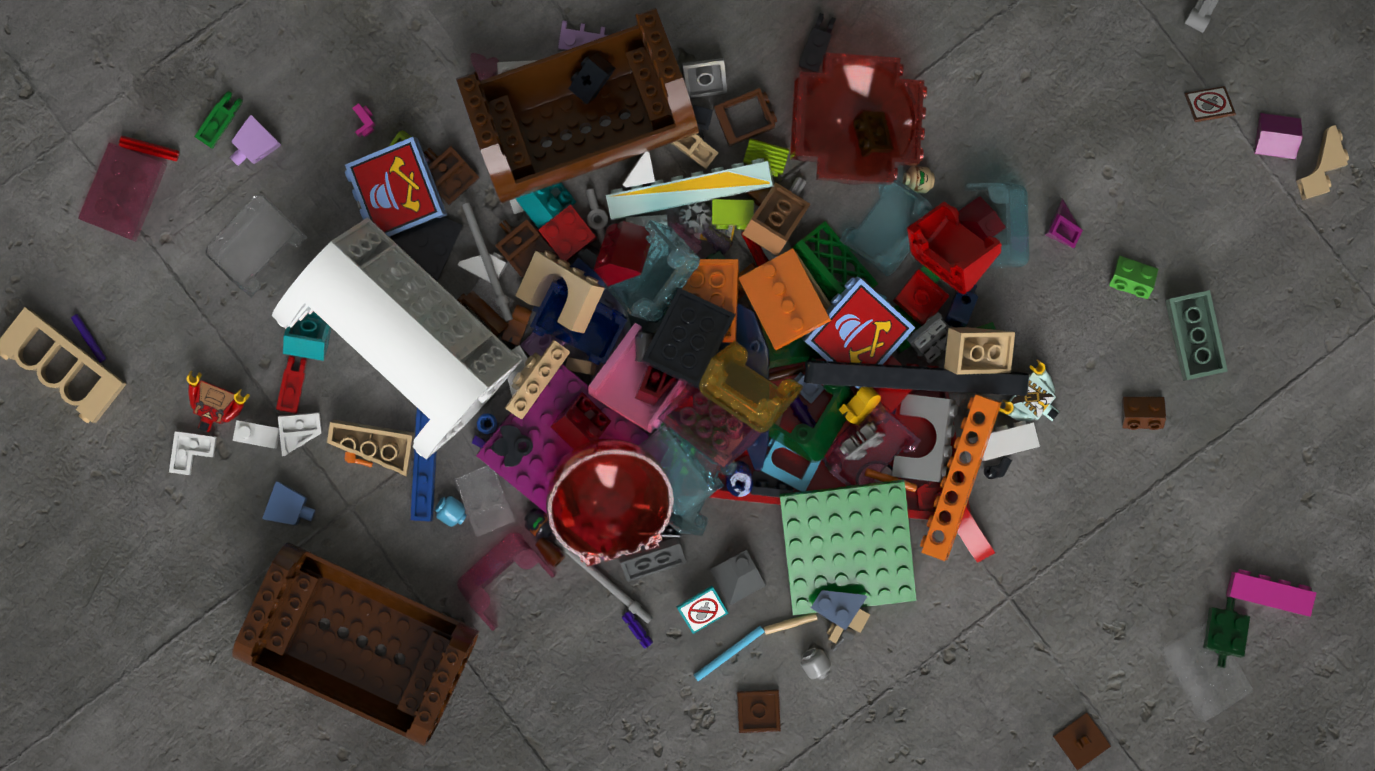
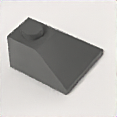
M746 549L710 569L729 605L766 586Z

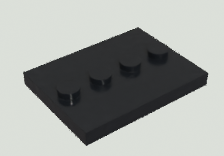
M679 288L642 359V363L699 389L736 314Z

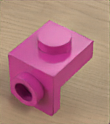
M358 103L352 109L365 125L355 131L358 137L362 135L366 137L374 131L373 127L376 125L370 118L373 114L367 106L362 107Z

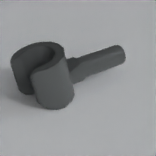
M850 627L846 631L843 630L837 643L831 649L835 652L844 642L845 638L852 641L856 630Z

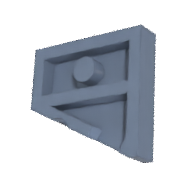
M822 590L811 606V609L846 631L867 596Z

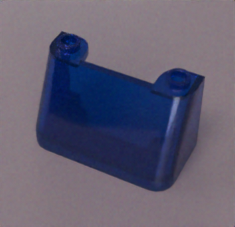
M553 279L530 325L533 328L532 332L542 337L544 334L551 335L585 352L590 356L589 361L600 365V363L605 364L628 317L598 302L585 333L569 330L557 322L567 301L568 287L564 283Z

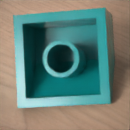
M315 312L308 313L303 320H298L293 327L289 326L286 328L283 338V354L324 361L329 345L331 327Z

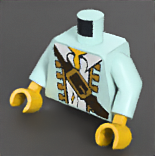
M1038 359L1036 360L1038 362L1037 368L1030 365V369L1034 372L1029 376L1028 395H1013L1009 401L1002 400L1006 405L1004 409L1000 408L999 411L1015 420L1031 422L1034 419L1038 420L1043 414L1053 421L1059 413L1051 405L1056 398L1052 379L1045 369V364Z

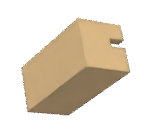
M568 357L566 368L570 371L594 375L597 363Z

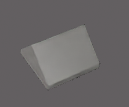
M724 58L683 63L684 82L689 98L728 93Z

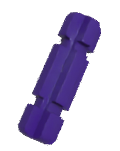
M626 612L622 619L625 623H628L629 629L637 640H640L639 643L642 647H649L653 643L651 638L646 635V631L638 620L634 619L635 616L632 612Z

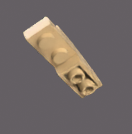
M697 134L670 143L705 170L719 153Z

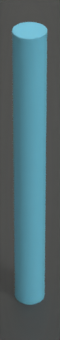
M759 626L695 673L694 677L697 681H700L764 633L762 627Z

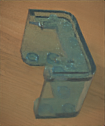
M650 220L645 227L650 236L647 235L645 239L651 245L641 275L611 286L606 284L604 286L629 315L648 321H657L662 318L679 288L682 289L692 273L698 268L700 258L672 227Z

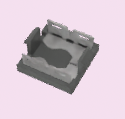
M939 312L928 318L926 323L918 330L912 332L907 339L919 360L927 361L929 364L941 354L940 351L942 349L946 350L945 344L947 343L948 328H954L944 321Z

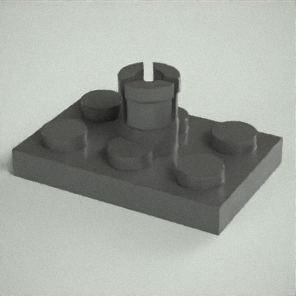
M642 536V538L638 539L641 549L627 551L623 555L618 556L627 582L686 563L678 537L667 538L663 542L655 544L654 536Z

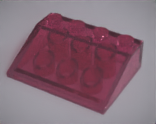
M109 143L78 219L136 242L167 166L144 155Z
M704 378L699 389L688 384L658 417L660 421L723 469L746 451L763 433L764 422L706 378Z

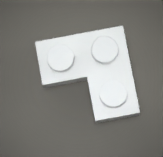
M175 431L169 472L191 475L193 456L214 457L217 437Z

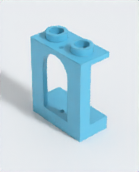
M771 438L768 443L770 450L765 456L764 465L760 471L792 486L800 492L806 491L821 461L817 463L810 462L802 478L799 479L773 464L771 456L775 449L781 447L790 449Z

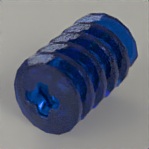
M736 461L726 469V485L732 495L743 497L748 495L753 488L750 466L743 461Z

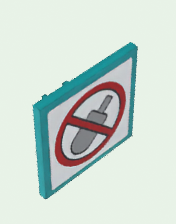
M713 586L676 606L693 634L728 614Z

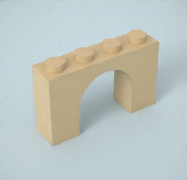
M547 250L544 253L535 251L516 293V297L530 305L543 307L552 285L563 277L568 287V297L557 322L571 331L585 333L605 288L598 284L597 279L591 276L585 277L584 271L575 267H569V262L562 259L557 260L554 253Z

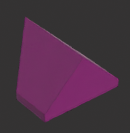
M1062 198L1045 235L1071 248H1075L1083 230L1077 225Z

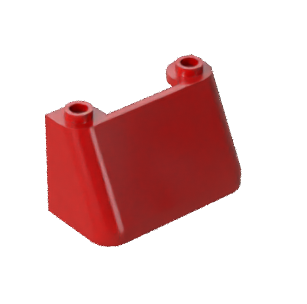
M944 201L907 227L910 251L918 262L959 293L966 294L974 287L1001 253L1002 245L996 237L992 236L986 237L983 241L960 224L958 210Z

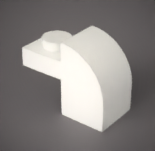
M236 420L233 441L277 449L280 435L279 428Z

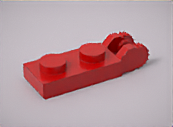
M289 355L287 367L284 369L276 410L297 414L308 358L302 357L299 372L292 371L295 356Z

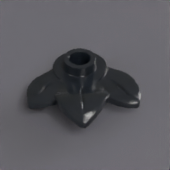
M504 425L500 427L502 438L496 440L492 444L491 449L496 454L505 456V467H513L521 462L523 456L528 455L532 451L533 442L528 436L522 435L517 427ZM520 442L526 443L524 449L518 447Z

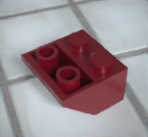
M582 392L559 414L550 427L580 456L596 444L611 423V420Z

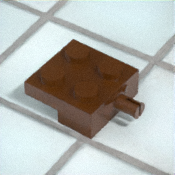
M452 146L439 156L431 148H428L427 150L432 156L427 151L424 154L431 160L429 169L439 195L450 206L480 178Z
M506 219L503 223L499 224L507 235L495 246L522 279L535 251L544 253L547 250L554 253L528 220H525L514 229Z

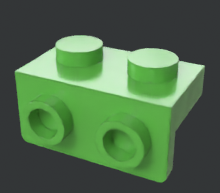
M1119 256L1109 286L1134 294L1137 297L1148 299L1154 289L1159 269Z

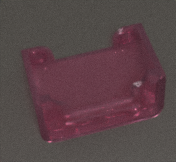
M880 401L859 425L853 423L848 425L834 440L822 461L829 472L847 487L876 483L873 478L864 475L867 468L882 472L894 459V456H897L902 450L906 453L914 451L921 439ZM872 422L877 427L876 433L886 434L883 437L884 441L875 448L867 449V455L860 460H848L845 457L849 454L846 453L844 455L840 450L842 443L849 438L852 439V435L862 444L863 442L856 432L859 431L861 433L860 429L867 423L869 425Z

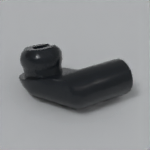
M1003 456L999 465L987 466L984 469V475L988 479L1003 477L1013 460Z

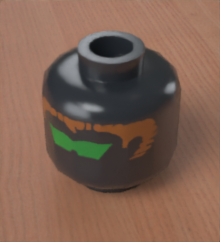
M533 508L524 519L526 521L525 528L537 539L548 538L555 531V520L540 508Z

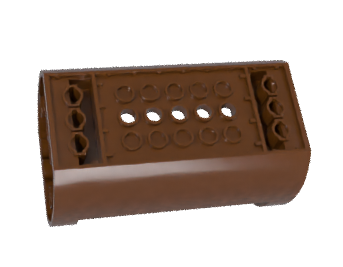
M656 7L635 14L636 26L480 81L475 71L456 78L480 151L501 203L699 133L682 74ZM598 53L616 69L597 97L586 104L568 89L572 84L570 79L577 71L580 72L582 69L581 63L587 56L591 57ZM623 113L631 114L627 119L620 118ZM608 119L611 121L608 126L600 125L603 120ZM586 126L591 127L590 132H581L582 128ZM566 133L572 134L569 140L561 139ZM547 140L552 141L551 146H549V147H543V146H542V144H543L544 141H547Z
M288 542L280 549L269 567L235 640L232 657L396 732L422 746H426L441 720L473 651L480 631ZM322 618H327L330 621L329 629L323 630L320 628L319 622ZM340 627L348 628L349 636L346 639L339 637L338 630ZM359 636L367 637L368 644L366 647L358 646L357 638ZM383 644L386 646L387 653L384 656L377 655L375 651L377 645ZM397 653L405 655L406 661L404 664L398 665L394 661Z

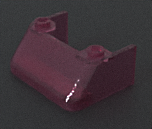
M516 532L508 534L465 572L457 583L458 589L492 631L498 626L484 612L490 605V596L484 588L514 561L522 569H531L539 563L551 578L557 575L527 540Z

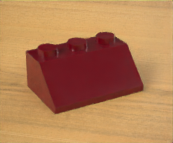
M626 221L612 224L607 228L594 267V271L607 286L641 275L655 231L653 229Z

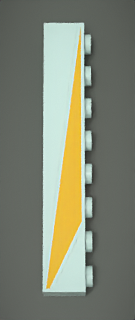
M764 158L752 160L751 165L744 166V163H737L731 165L732 169L724 170L723 167L711 169L712 173L695 172L691 173V177L685 179L681 175L672 177L671 182L663 183V180L651 182V186L643 187V184L631 186V190L623 191V188L611 190V194L606 195L611 220H618L775 187L770 162H764Z

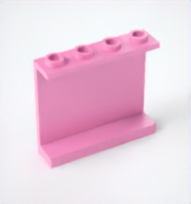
M634 323L589 385L588 394L644 430L652 433L655 428L658 429L663 423L664 418L662 417L665 413L672 411L677 396L681 397L687 389V383L677 379L654 406L635 399L647 364L635 361V337L638 336V332H642V327Z

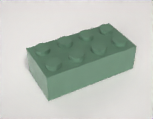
M1210 290L1165 300L1183 381L1227 372Z

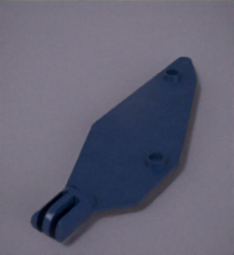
M738 303L736 342H722L719 348L726 362L724 370H720V379L739 425L755 470H761L764 465L769 442V349L755 312Z

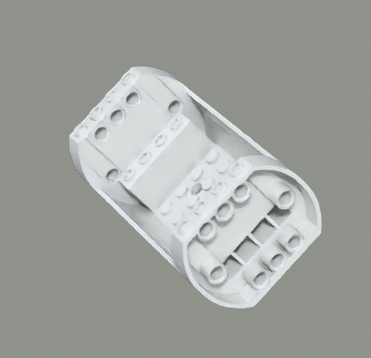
M368 217L332 240L311 261L281 298L272 314L277 323L286 329L289 326L293 327L298 320H303L308 313L311 314L314 311L420 409L430 420L414 439L413 448L426 460L461 431L501 387L521 361L518 356Z

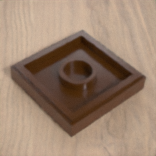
M779 689L737 691L739 733L781 731Z

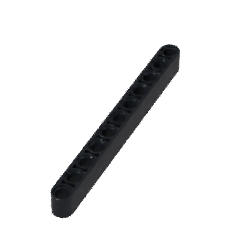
M806 360L804 382L824 385L1027 396L1030 374L1022 372L955 374L939 367Z

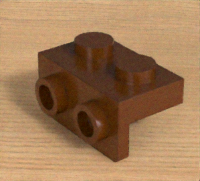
M1123 397L1122 428L1131 430H1158L1164 428L1166 421L1164 397Z

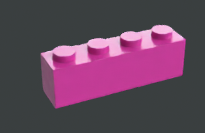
M1241 569L1238 570V573H1231L1226 596L1311 617L1316 592H1312L1311 587L1299 584L1298 588L1290 586L1291 582L1279 579L1278 583L1270 581L1271 577L1261 574L1258 575V578L1250 576L1251 572Z

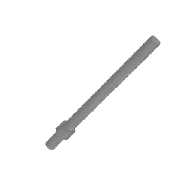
M470 202L465 203L462 207L496 295L497 307H500L505 322L510 321L513 317L508 307L507 295H504Z
M560 536L555 540L554 543L629 607L628 610L632 614L636 613L647 624L652 620L653 617L641 608L642 605L638 601H633Z

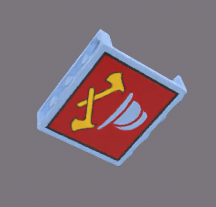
M411 137L345 164L347 169L345 170L346 178L349 182H352L354 187L352 190L353 196L356 201H359L362 208L360 209L361 217L363 220L368 217L388 237L431 219L447 215L418 138Z
M858 276L855 279L851 278L845 285L846 289L841 295L838 293L831 300L832 305L826 310L831 321L809 332L801 339L826 361L884 364L915 327Z

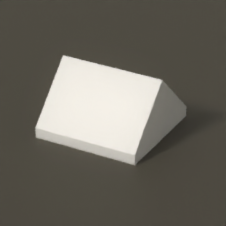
M649 151L642 153L623 181V186L631 187L655 182Z

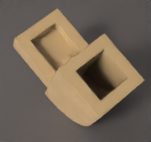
M859 609L849 627L861 633L870 614ZM832 622L827 631V634H829L828 639L837 643L844 629Z

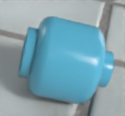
M453 496L443 497L435 507L436 517L450 527L455 526L457 523L461 525L467 516L465 514V504Z

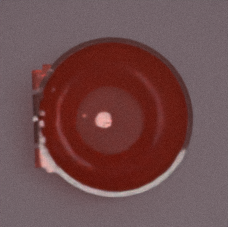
M614 438L593 440L580 445L568 453L555 468L546 493V511L552 532L566 549L580 557L581 563H586V567L600 564V557H604V561L607 562L621 558L622 554H625L626 557L640 553L642 545H644L645 551L659 548V542L663 541L661 534L668 525L674 504L671 483L659 461L641 446Z

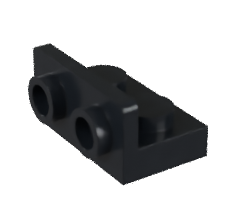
M753 471L752 495L780 498L779 494L793 493L792 486L763 471Z

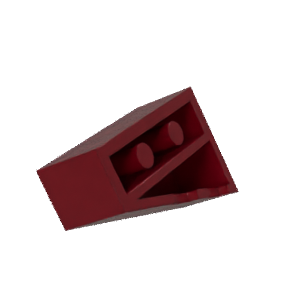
M647 365L635 399L654 406L677 379Z

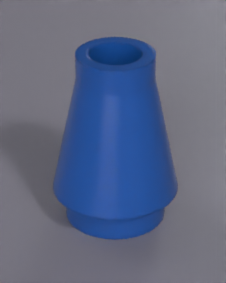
M482 414L477 420V428L483 434H491L497 428V420L492 414ZM489 420L492 423L491 427L486 426V423Z

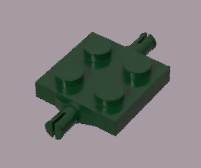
M1227 597L1226 609L1211 607L1208 612L1203 648L1219 654L1217 667L1226 668L1227 656L1232 655L1240 658L1245 656L1250 616L1234 611L1236 599L1232 597Z

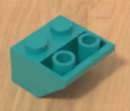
M562 183L516 198V201L538 229L570 204L573 206L576 203Z

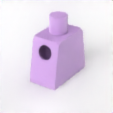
M250 115L232 140V143L238 149L230 156V159L238 166L246 158L253 164H256L279 148L281 144Z

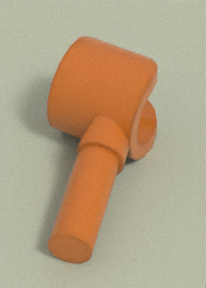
M345 452L344 459L347 463L372 467V462L356 459V454Z

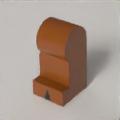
M517 305L512 314L513 319L508 322V326L501 339L519 346L533 311Z

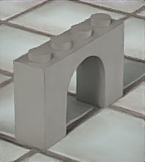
M908 394L901 402L900 414L929 420L936 430L937 439L933 450L924 457L894 456L892 476L940 483L944 476H948L950 469L947 468L949 458L952 456L951 437L955 434L953 421L958 411L956 400Z

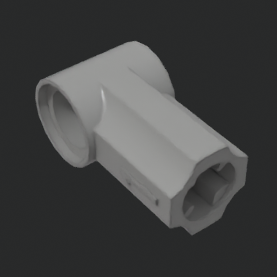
M1198 0L1184 23L1203 33L1211 20L1210 15L1219 0Z

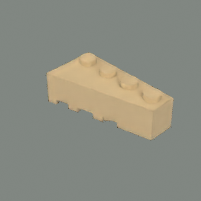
M332 420L329 426L327 443L407 476L410 469L415 433Z

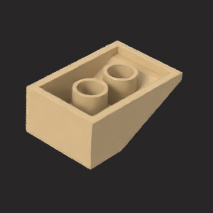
M968 327L948 328L944 369L955 374L1011 373L1015 332Z

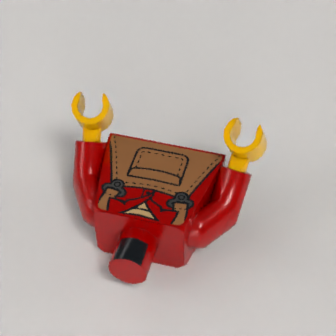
M190 371L187 376L190 406L194 414L202 417L198 429L210 432L213 422L223 424L224 422H230L240 415L245 401L250 397L249 394L242 397L240 393L242 389L235 394L205 381H200L199 383L202 374L199 372L197 378L192 376V371Z

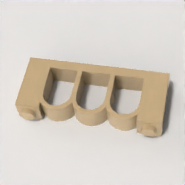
M24 307L0 338V356L5 360H8V358L16 360L20 367L26 370L37 371L38 379L43 385L50 388H60L61 397L65 402L78 406L76 410L80 413L79 417L86 423L90 421L97 423L126 385L124 381L30 308ZM40 329L56 342L39 363L30 366L24 361L23 350ZM63 347L78 358V360L60 382L53 384L46 377V367L60 348ZM85 364L101 376V378L83 400L75 401L69 396L68 386Z

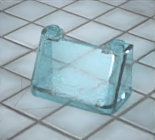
M888 175L879 184L881 198L858 229L855 227L847 228L839 240L885 276L893 274L910 252L907 227L934 209L926 198L891 175Z
M673 419L665 423L633 450V458L637 464L643 466L671 504L670 508L674 514L685 516L721 489L724 484L719 478L714 480L712 477H709L712 473L705 471L682 440L684 436L682 434L678 435L677 430L680 428V425Z

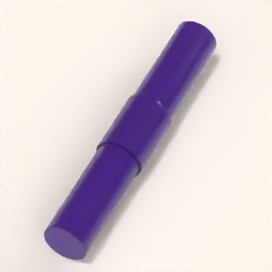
M75 314L72 316L71 320L99 363L105 361L107 358L79 315Z

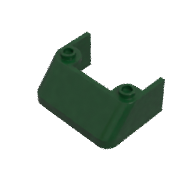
M823 384L824 389L833 397L814 428L806 424H798L789 433L775 423H772L769 427V436L812 463L821 461L847 420L839 409L843 404L847 405L855 396L849 386Z

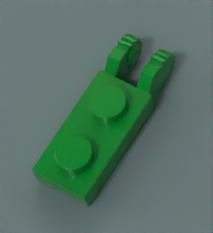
M230 91L226 92L221 101L215 105L194 136L211 149L214 148L243 103V100L238 98L230 110L226 109L224 106L230 101L233 94Z

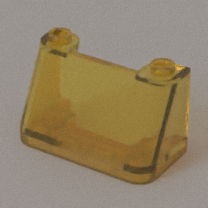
M733 341L711 358L700 381L699 389L705 397L754 430L764 433L774 425L795 400L803 386L792 379H785L779 387L745 365L748 360V352L742 345Z

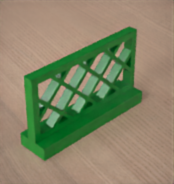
M825 221L792 247L830 302L838 293L841 295L846 289L847 275L854 276L855 278L857 276L865 278L872 289L878 285L877 281ZM823 229L826 232L828 240L820 239V230ZM807 241L814 242L815 251L811 250L805 243ZM820 244L828 245V253L820 252ZM833 246L841 250V256L833 254ZM820 257L828 258L829 267L823 265ZM833 259L842 261V269L833 268ZM846 262H850L855 266V272L846 270ZM833 273L842 274V282H838L834 278Z

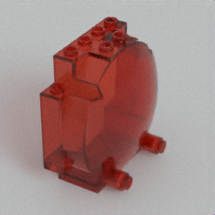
M826 52L823 55L822 73L799 72L794 77L790 160L817 162L816 180L834 181L849 185L867 183L893 184L898 176V168L896 167L900 165L917 166L920 164V161H923L924 149L921 148V140H924L925 128H922V119L925 120L926 107H923V99L927 97V86H924V80L899 79L900 76H903L904 65L900 64L901 58ZM863 111L885 113L893 150L890 153L872 152L867 157H862L853 120Z

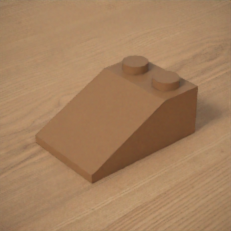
M775 182V187L771 188L742 235L778 256L809 208L810 203Z

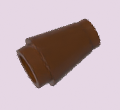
M545 537L535 544L548 565L556 567L565 558L563 550Z

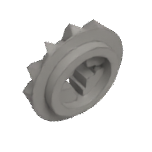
M704 202L684 205L679 213L680 224L687 232L701 233L711 224V210ZM691 209L695 211L696 214L703 212V214H701V216L699 217L700 225L695 220L688 222V220L692 217Z

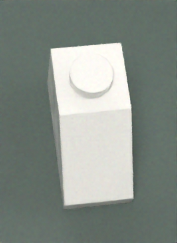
M494 252L493 255L489 254L499 280L507 263L503 261L505 257ZM481 255L462 260L458 263L459 267L491 283Z

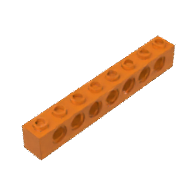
M975 394V397L970 398L967 409H970L968 417L963 418L961 429H963L961 437L958 436L955 441L954 448L956 452L954 457L951 456L947 465V468L950 469L948 476H944L940 485V488H943L941 496H937L933 507L936 508L934 516L931 515L928 520L927 527H929V531L921 540L920 547H923L921 553L943 561L948 560L1002 402L980 394ZM978 411L985 415L983 423H978L975 420V414ZM971 431L976 432L978 435L976 443H972L968 439ZM964 451L971 454V461L969 463L964 462L961 458ZM957 471H961L965 476L964 481L961 483L955 479ZM950 491L957 493L958 499L956 502H951L948 499ZM944 510L951 514L949 522L941 518V513ZM936 530L944 533L943 541L935 539L934 534Z

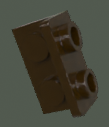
M863 111L853 120L862 157H867L872 152L890 153L893 150L884 112Z

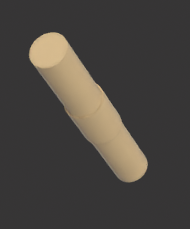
M810 613L765 626L764 630L767 635L818 619L816 613Z

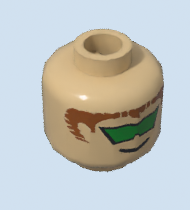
M911 166L903 175V184L912 193H927L933 188L935 183L934 173H931L928 167Z

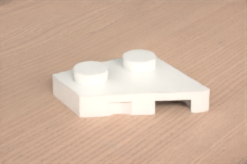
M320 412L278 416L282 456H286L291 451L322 433Z

